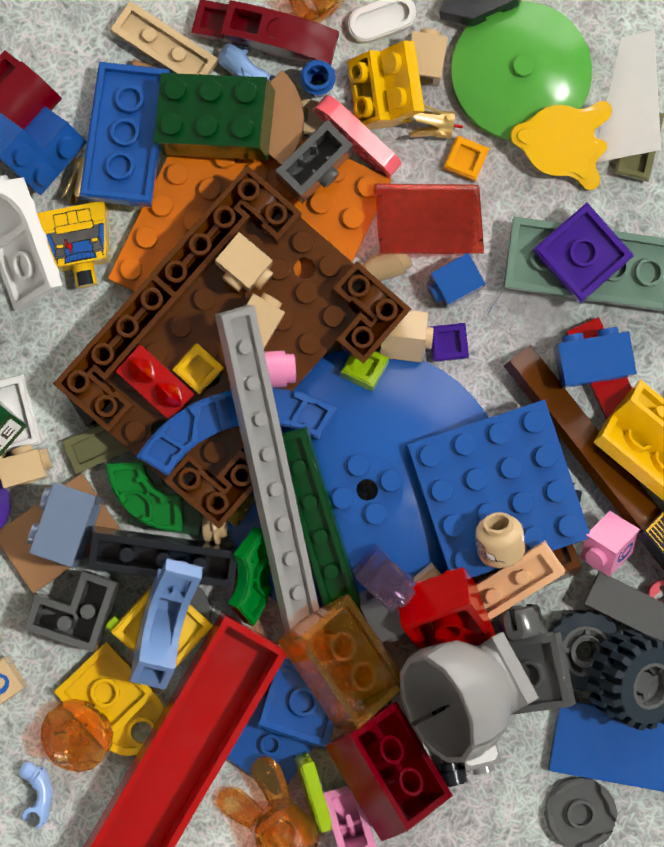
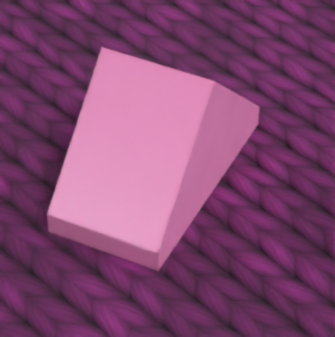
M349 786L323 793L332 820L331 825L337 846L376 847L370 822Z

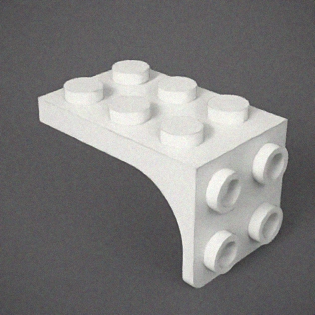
M7 175L0 176V272L14 311L26 309L61 287L62 282L58 267L54 263L48 246L47 236L42 230L35 210V203L29 194L24 177L9 180Z

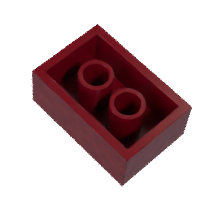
M397 701L371 713L325 745L326 750L381 842L408 832L453 796Z

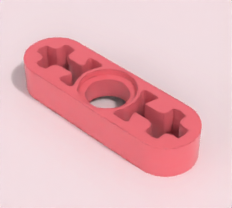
M325 95L316 105L314 112L323 123L328 120L353 145V151L373 170L391 178L401 166V161L394 152L332 96Z

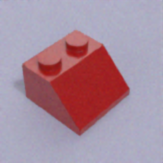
M464 567L448 570L436 577L413 582L407 587L395 590L401 627L419 650L424 647L451 641H461L476 646L495 636L478 588Z

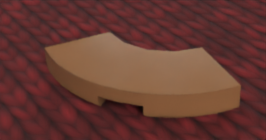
M283 70L270 81L275 90L269 156L280 166L301 146L304 136L303 104L294 83Z

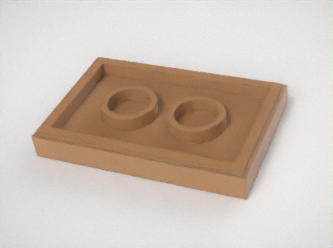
M83 473L65 484L66 486L98 496ZM40 502L0 529L1 548L33 594L72 568L29 553L32 546L27 544L29 532L34 523H40L44 511L39 509ZM103 503L95 526L121 529ZM92 536L88 544L84 559L87 558L90 554Z

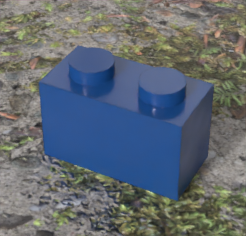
M618 327L597 330L598 337L584 339L583 333L562 336V343H558L553 347L561 389L636 375L637 371L629 331L619 333Z

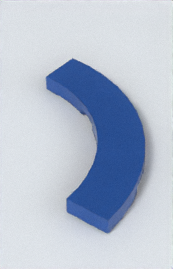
M272 388L280 426L291 429L308 426L311 437L319 440L337 408L301 392ZM229 390L209 396L174 415L152 435L136 457L168 476L183 456L197 444L218 432L239 426L232 391Z

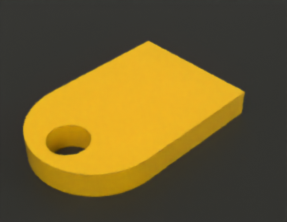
M107 641L63 682L54 693L106 748L120 755L133 756L138 754L144 742H139L133 737V726L138 722H146L153 728L165 706L161 698L150 686L130 682L132 667Z

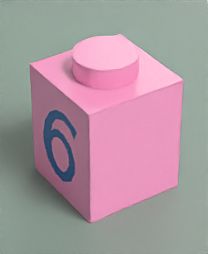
M609 511L589 531L590 534H586L588 539L584 540L580 559L610 577L634 552L640 529Z

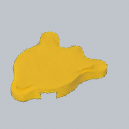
M598 101L584 109H576L567 105L547 106L526 122L516 124L511 130L510 139L514 145L521 148L529 161L540 172L554 176H570L584 189L594 190L600 184L596 162L607 150L606 142L596 138L594 131L611 117L612 107L607 101Z

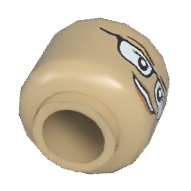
M499 512L488 515L477 525L475 530L477 552L483 563L494 568H507L515 565L522 559L525 553L523 526L518 519Z

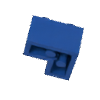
M44 107L24 130L0 113V162L17 178L24 177L26 185L41 196L87 141L67 121L47 107Z

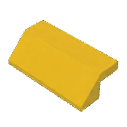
M640 379L606 419L594 443L664 501V398Z

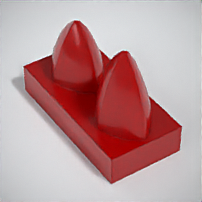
M141 344L116 370L124 380L168 420L194 395L187 386Z

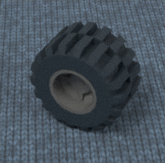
M624 630L622 634L617 632L611 635L610 642L604 640L600 644V652H595L591 658L594 660L593 666L588 667L587 674L591 675L586 683L587 690L592 691L589 695L591 703L596 704V709L600 713L631 728L633 727L637 730L657 728L658 722L664 724V641L632 630Z

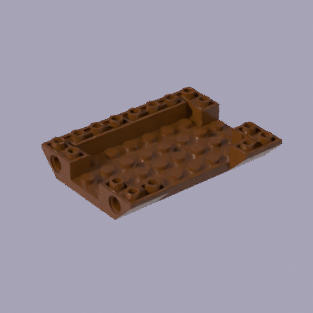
M246 166L57 378L53 385L137 456L146 442L152 437L153 425L160 420L168 421L160 411L116 372L117 368L140 344L194 393L177 412L179 413L202 399L231 390L215 314L247 305L253 293L259 297L266 293L282 303L279 309L284 311L285 315L265 347L264 352L285 351V354H294L296 382L287 383V387H278V389L294 391L334 344L364 364L410 312L411 308L359 262L356 261L355 264L304 221L301 218L302 213L249 166ZM239 232L273 260V264L269 269L273 272V275L260 290L254 286L250 292H247L243 287L239 292L236 291L222 278L225 272L215 263V259ZM306 259L313 263L315 272L310 278L302 279L295 274L294 266L299 260ZM195 343H198L224 367L220 372L219 382L215 386L206 387L200 395L172 370ZM239 426L218 432L197 444L183 456L168 476L145 463L218 529L222 527L253 491L246 455L241 451L244 446Z

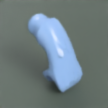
M227 43L218 56L219 64L233 76L267 77L269 81L275 77L272 74H268L264 69L256 67L248 59L247 48L243 46L236 47L231 43Z
M27 761L20 768L19 774L21 778L28 780L32 788L36 790L37 800L33 806L24 811L22 819L26 822L31 812L37 813L40 817V822L36 825L35 829H39L49 819L52 797L54 796L53 787L45 766H36L33 762Z

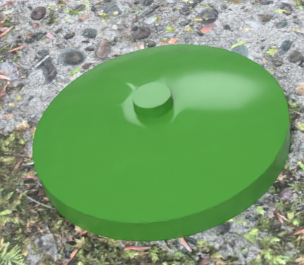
M521 1L518 7L507 12L501 10L486 17V21L478 25H468L456 44L451 63L453 93L465 116L488 135L512 142L510 139L512 128L516 124L526 122L537 112L544 109V107L567 105L581 109L588 96L592 80L590 52L586 41L577 27L557 10L529 1Z

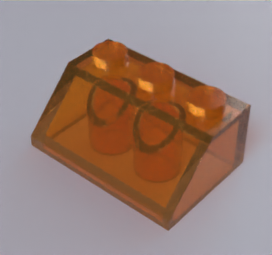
M344 595L306 616L277 640L337 729H359L400 691L401 671L350 595Z

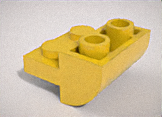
M403 40L384 50H369L347 60L355 117L368 129L403 125L412 122V116L425 111L414 41Z

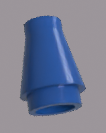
M313 60L307 63L301 70V85L313 97L319 98L324 96L335 84V71L325 61ZM316 80L324 83L323 85H312Z

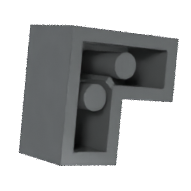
M82 571L71 603L42 593L35 594L24 630L95 652L99 649L121 582L90 571Z

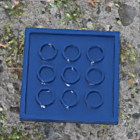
M545 400L406 445L447 570L464 567L472 578L499 569L490 567L481 561L478 556L475 530L479 522L493 513H506L519 520L523 526L525 553L543 541H546L553 551L588 539L586 534H590Z

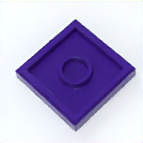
M588 202L532 250L579 304L634 257V254Z

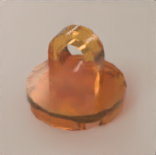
M72 699L61 702L46 715L41 725L40 739L45 753L54 764L67 771L83 772L92 770L105 759L112 747L113 731L109 719L103 712L100 713L94 708V704L88 701Z

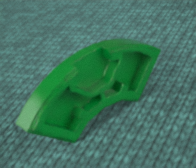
M143 462L106 464L111 488L118 501L131 515L144 524L157 529L183 532L181 496L167 494L156 488L147 477Z
M255 526L233 554L238 564V581L235 592L228 603L241 620L252 627L263 612L271 590V586L268 585L270 564L262 529Z

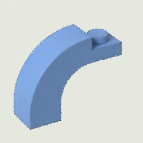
M166 559L163 568L158 569L138 632L130 682L166 689L175 671L183 622L189 604L201 581L203 567L191 565L183 561Z

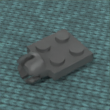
M526 604L527 606L525 607L520 605L510 607L499 614L497 617L500 631L505 634L539 697L511 715L575 705L576 701L561 632L552 633L547 631L544 627L541 609L537 604Z

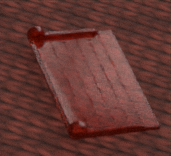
M374 184L380 254H484L480 187L478 184Z

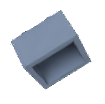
M54 482L52 488H46L42 495L39 509L44 511L40 523H34L29 532L27 544L32 545L29 553L69 567H81L104 498Z

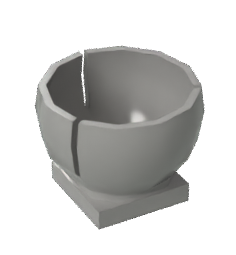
M503 632L491 637L478 647L461 641H451L421 648L408 657L400 672L401 699L410 723L441 707L448 706L446 710L412 727L425 746L447 763L467 762L482 756L502 737L508 726L511 714L539 698Z

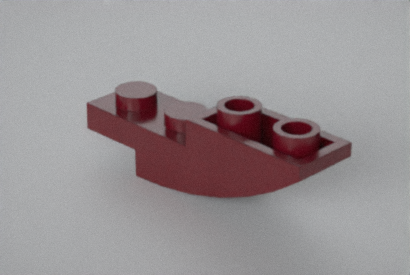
M200 0L191 31L195 38L260 49L265 55L308 63L313 60H322L332 65L339 37L338 30L277 10L229 0V4Z

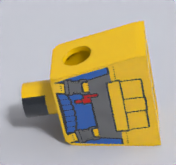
M92 202L37 213L58 270L60 272L73 270L76 288L78 289L96 286L97 278L94 266L109 263V211L106 203Z

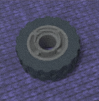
M574 610L572 613L566 612L562 614V617L558 620L555 619L551 623V628L547 631L552 633L561 632L573 689L587 692L586 682L591 677V675L587 674L588 667H592L594 660L591 659L595 652H600V644L604 640L610 642L611 635L617 632L621 634V631H618L615 627L616 625L601 614L589 610ZM588 641L591 645V653L586 659L579 660L576 656V648L579 643Z

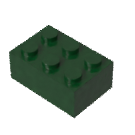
M161 73L153 143L164 155L268 160L275 90L267 77Z

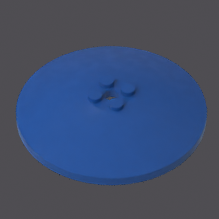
M342 350L325 354L294 391L310 395L337 408L320 439L312 438L359 593L393 580L397 590L404 588L410 580L431 562L443 574L448 570L406 445L487 419V414L472 394L457 380L424 360L422 362L389 359L385 371L372 392L341 378V371L350 356L349 353ZM280 426L282 433L294 430ZM365 479L372 480L378 489L375 498L368 501L362 500L356 490L359 482ZM254 491L250 493L226 521L232 542L237 549L254 526L262 529ZM311 568L323 628L331 630ZM270 569L268 585L271 586L269 596L278 603Z

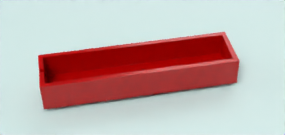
M221 611L83 847H175L283 663L288 651L275 641Z

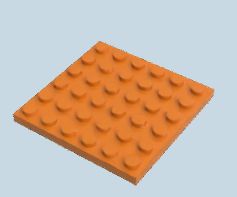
M303 137L301 145L307 140ZM168 155L155 182L152 208L142 207L108 279L135 292L246 166H249L302 213L301 218L353 262L392 179L351 159H347L337 169L340 174L327 188L321 185L301 204L277 180L276 170L280 165L270 156H268V160ZM302 259L295 264L294 272L298 277L307 279L314 274L315 267L311 261Z

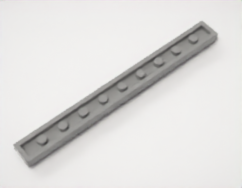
M245 305L215 314L289 656L292 665L301 667L328 656L329 652L255 306Z

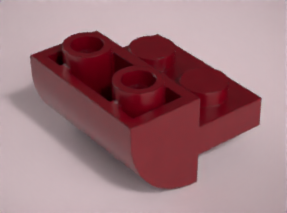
M4 50L0 55V113L24 130L44 107L52 111L62 98L24 62H20Z

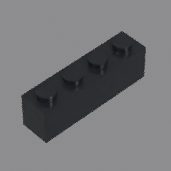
M94 526L88 568L155 577L158 569L163 568L166 559L203 567L202 578L199 584L233 588L237 562L233 554L236 552L237 547L234 545H217L213 542Z

